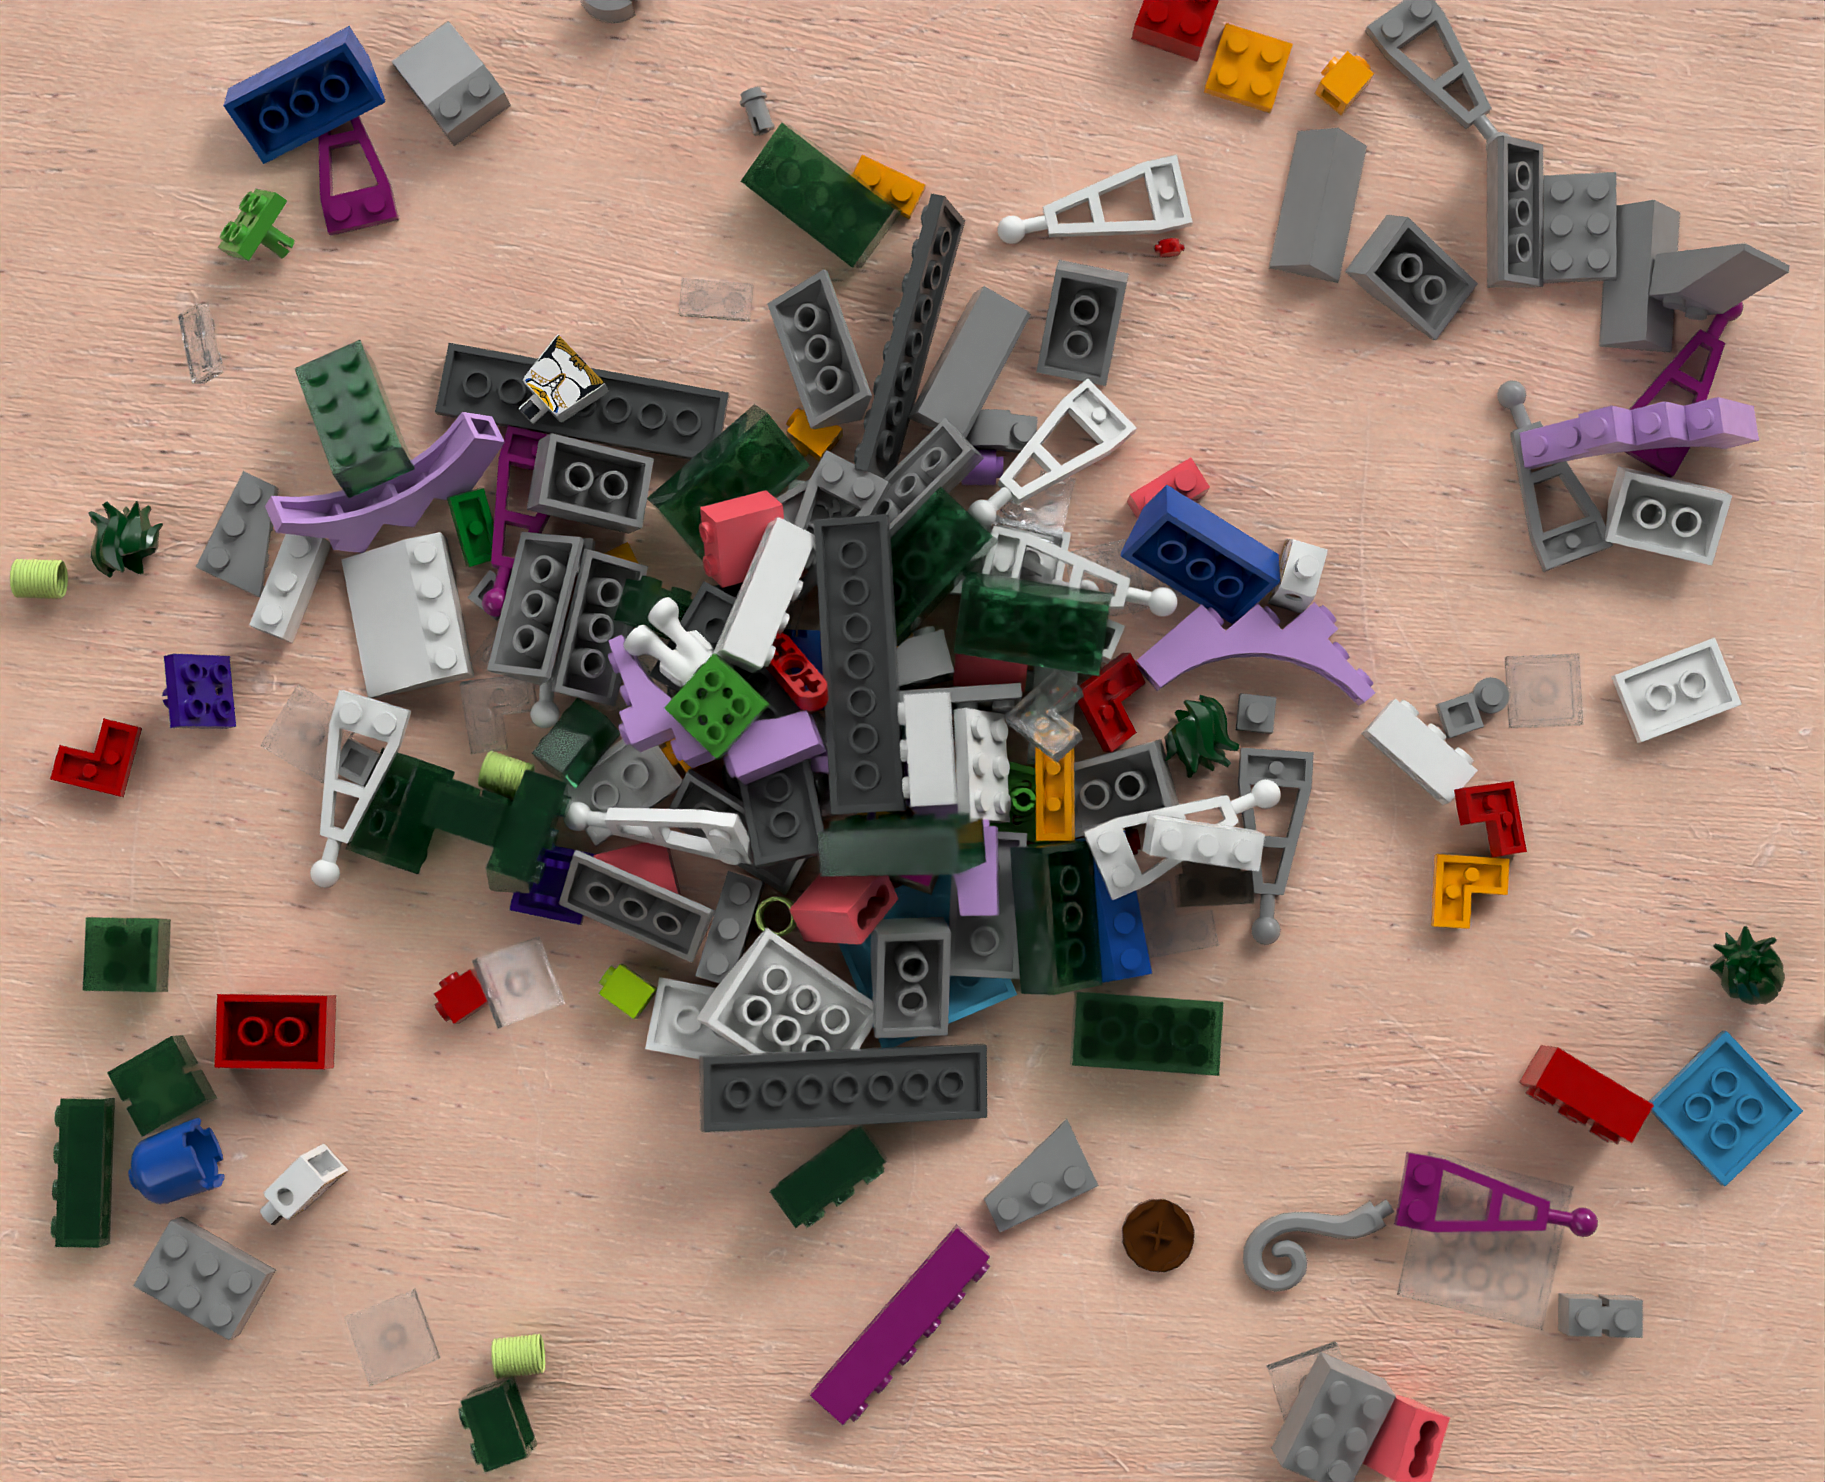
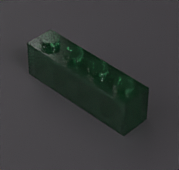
M115 1098L60 1099V1105L56 1107L55 1125L59 1127V1142H56L54 1146L53 1158L54 1163L58 1164V1179H55L53 1182L52 1198L54 1201H57L56 1216L51 1221V1236L55 1238V1247L100 1248L110 1244Z

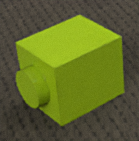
M619 964L617 968L610 966L602 976L599 984L603 988L598 994L631 1018L637 1019L656 994L657 988L626 965Z

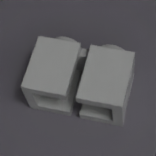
M1558 1293V1330L1568 1336L1602 1337L1603 1333L1608 1337L1643 1338V1300L1632 1295L1598 1294V1297L1592 1294Z

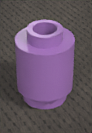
M976 449L984 459L962 480V485H996V478H1000L1003 475V457H996V449Z

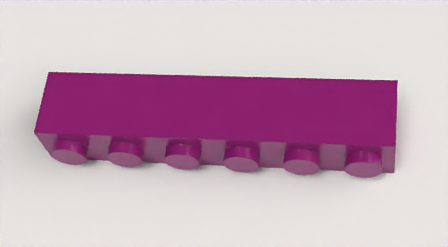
M956 1224L812 1388L810 1396L842 1425L849 1418L855 1422L868 1407V1404L865 1402L867 1397L873 1391L879 1394L892 1380L893 1377L889 1372L899 1362L904 1366L915 1354L917 1349L913 1345L922 1335L928 1338L938 1328L942 1321L937 1317L944 1309L948 1307L950 1310H953L966 1295L962 1291L965 1285L971 1279L974 1282L979 1281L990 1268V1265L986 1263L990 1258L989 1253Z

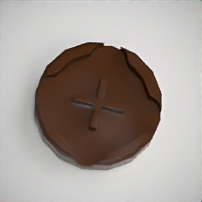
M1148 1199L1137 1204L1127 1214L1122 1226V1243L1128 1257L1138 1267L1151 1272H1168L1179 1267L1190 1256L1194 1244V1227L1189 1215L1178 1204L1166 1199Z

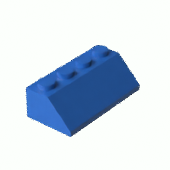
M348 26L228 88L223 106L262 163L265 164L384 104L385 98L369 55L351 27Z
M1168 485L1160 490L1143 507L1121 551V557L1196 603L1202 604L1206 609L1212 607L1221 618L1231 624L1237 622L1280 583L1278 553Z
M1086 838L1051 845L1078 987L1152 974L1137 891L1135 890L1114 900L1110 898Z

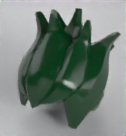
M136 501L131 510L125 507L123 509L124 514H122L109 502H105L102 506L107 513L108 519L90 511L88 513L91 518L90 522L96 527V534L91 546V559L97 570L109 578L113 576L115 570L123 573L125 571L124 567L135 573L143 574L142 560L144 557L157 551L159 547V531L163 526V523H159L151 527L148 518L151 507L148 505L140 511L139 503Z
M1203 695L1199 696L1200 702L1184 700V705L1188 711H1175L1179 723L1164 736L1167 750L1165 761L1177 754L1186 766L1188 778L1192 777L1193 772L1194 774L1197 772L1199 764L1210 771L1215 769L1211 761L1229 767L1231 762L1225 757L1226 753L1224 750L1238 751L1239 744L1230 740L1228 736L1227 718L1223 706L1214 698Z
M1747 926L1743 927L1737 941L1726 932V945L1714 944L1713 946L1722 953V956L1710 965V969L1721 979L1722 988L1731 998H1740L1741 1001L1750 1005H1766L1778 996V992L1781 991L1785 980L1784 965L1776 951L1770 946L1777 941L1776 938L1771 937L1756 942L1753 940Z

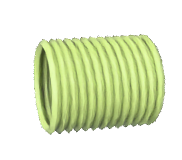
M16 559L13 562L10 571V587L15 597L61 599L65 596L68 586V573L66 565L62 560Z
M491 750L483 761L478 777V786L522 801L531 786L535 766L534 764L522 762V760L512 758L511 756L508 757V755L505 756L501 753L498 754V752Z
M770 897L761 902L756 911V923L762 932L766 928L769 929L764 921L765 908L771 902L779 900L784 902L790 909L794 904L790 899ZM792 914L791 922L784 931L772 932L778 936L791 933L797 926Z
M540 1333L532 1334V1336L529 1334L528 1336L522 1335L521 1337L495 1338L492 1341V1366L497 1379L509 1378L510 1376L535 1375L536 1373L542 1374L545 1371V1349Z

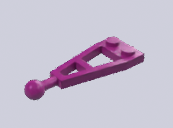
M360 116L350 120L354 130L331 135L330 130L318 137L320 201L327 232L330 236L399 220L392 186ZM361 144L378 185L333 195L331 150Z
M1743 302L1723 314H1716L1706 332L1701 329L1697 331L1629 410L1647 406L1668 381L1694 395L1692 404L1707 400L1725 343L1719 340V337L1728 322L1737 319L1742 314ZM1698 346L1709 351L1700 381L1679 370ZM1690 447L1627 451L1625 453L1668 478H1672Z
M509 425L504 437L505 443L501 448L498 459L491 558L492 567L497 568L498 572L493 589L487 591L482 598L484 611L492 617L501 616L515 558L504 556L506 524L528 529L529 533L542 534L551 516L537 512L534 517L507 510L510 466L534 470L538 442L541 438L547 436V434Z
M1406 1152L1394 1224L1428 1232L1546 1231L1547 1223L1569 1227L1576 1236L1588 1237L1596 1231L1598 1219L1595 1213L1588 1208L1581 1207L1572 1212L1550 1209L1551 1201L1446 1159ZM1443 1170L1490 1188L1485 1220H1435ZM1503 1194L1535 1206L1533 1219L1499 1220Z

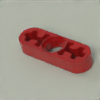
M777 633L772 643V646L776 647L775 654L770 664L766 667L767 670L799 708L806 711H815L823 708L829 700L826 680L789 636L784 633ZM789 668L802 669L800 673L795 675L784 673ZM805 685H807L809 691H805Z

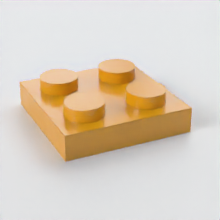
M1226 23L1204 93L1271 113L1293 43Z

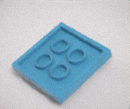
M1723 1030L1649 1100L1650 1103L1654 1104L1651 1110L1652 1114L1721 1186L1729 1184L1803 1112L1727 1031Z

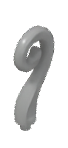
M1386 1199L1375 1207L1369 1201L1344 1215L1290 1212L1273 1216L1257 1226L1247 1239L1243 1252L1245 1272L1257 1286L1265 1290L1277 1292L1291 1289L1302 1280L1306 1273V1254L1301 1246L1290 1240H1283L1274 1244L1272 1247L1273 1256L1289 1257L1292 1266L1285 1274H1273L1266 1269L1262 1261L1263 1249L1272 1239L1283 1233L1294 1231L1339 1239H1357L1385 1227L1386 1224L1383 1219L1392 1214L1394 1210Z

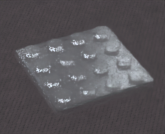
M1428 1151V1156L1446 1159L1551 1201L1550 1209L1565 1212L1569 1210L1573 1186ZM1443 1170L1435 1220H1485L1490 1188ZM1503 1194L1499 1220L1533 1219L1535 1206ZM1547 1223L1546 1231L1428 1232L1411 1228L1397 1295L1543 1331L1565 1226Z

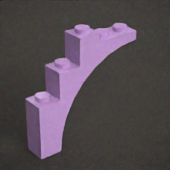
M1720 397L1685 406L1667 401L1633 410L1608 406L1578 414V418L1520 433L1524 467L1529 469L1586 457L1668 447H1714L1728 449L1759 441L1754 406Z
M462 412L450 428L427 450L405 465L378 479L350 489L323 495L303 497L271 496L265 508L276 533L327 538L333 550L363 553L383 524L415 527L434 498L447 500L449 496L472 490L505 442L492 416Z
M1315 602L1283 630L1278 626L1280 620L1268 606L1262 608L1259 603L1226 631L1222 628L1224 621L1212 607L1206 609L1201 604L1136 660L1140 672L1157 691L1179 675L1207 663L1229 658L1263 657L1290 662L1316 672L1338 686L1358 706L1365 703L1375 694L1371 688L1373 682L1370 677L1360 668L1356 671L1347 661L1349 658L1348 653L1338 642L1335 641L1332 644L1328 640L1338 630L1334 625L1336 618L1324 605L1318 607Z
M620 635L608 640L612 652L608 654V658L614 672L621 674L624 685L620 686V691L626 705L629 707L619 711L623 723L619 724L618 727L625 744H631L639 752H643L674 739L671 741V746L678 761L683 760L692 769L716 759L664 709L672 698L658 688L642 667L638 657L629 654L624 649L623 645L626 638ZM804 710L778 719L754 721L724 754H728V756L724 757V762L732 778L737 776L746 785L821 754L826 749L814 718L808 711ZM701 717L699 718V722H700L702 725H706V724H707V723L702 722V718H701ZM727 719L725 720V722L729 725L733 723L729 722Z
M827 749L820 756L811 757L812 772L829 774ZM904 762V777H908V762ZM906 799V805L915 811L933 832L948 858L957 886L960 916L999 915L998 827L989 826V820L986 819L967 820V827H961V820L958 819V803L911 807L910 799Z

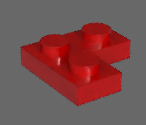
M1121 653L1072 691L1103 752H1113L1137 733L1121 703L1146 683L1131 653Z
M104 718L94 753L59 745L50 780L124 798L142 728Z
M1514 781L1454 790L1460 826L1485 822L1492 858L1527 852Z

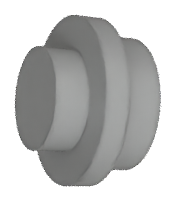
M1489 677L1479 681L1472 692L1477 708L1488 714L1501 711L1509 700L1507 686L1497 678Z

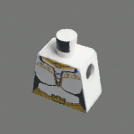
M558 334L525 375L523 382L533 395L518 409L532 424L540 419L548 410L561 423L604 396L609 390L598 375Z
M1286 539L1279 561L1280 583L1271 590L1268 604L1298 613L1304 612L1315 598L1328 549L1294 539ZM1287 594H1294L1299 596V598L1291 597Z
M325 1144L310 1150L297 1158L264 1191V1195L269 1201L260 1209L261 1215L272 1225H276L282 1218L289 1220L315 1202L348 1169Z

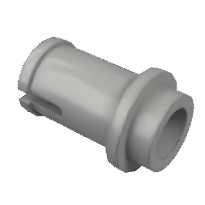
M754 87L740 94L742 98L740 105L746 109L753 134L758 136L774 130L775 126L772 123L765 103L766 93L762 92L760 87Z

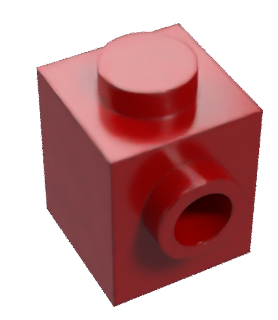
M469 969L462 975H459L457 971L450 974L439 982L441 989L434 993L438 1000L434 1004L438 1013L446 1022L451 1019L453 1024H460L496 999L476 969Z

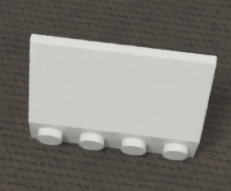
M441 532L404 539L341 559L368 698L372 699L475 677L448 539Z
M767 928L716 987L696 1018L747 1054L859 1049L874 1026L872 1000Z

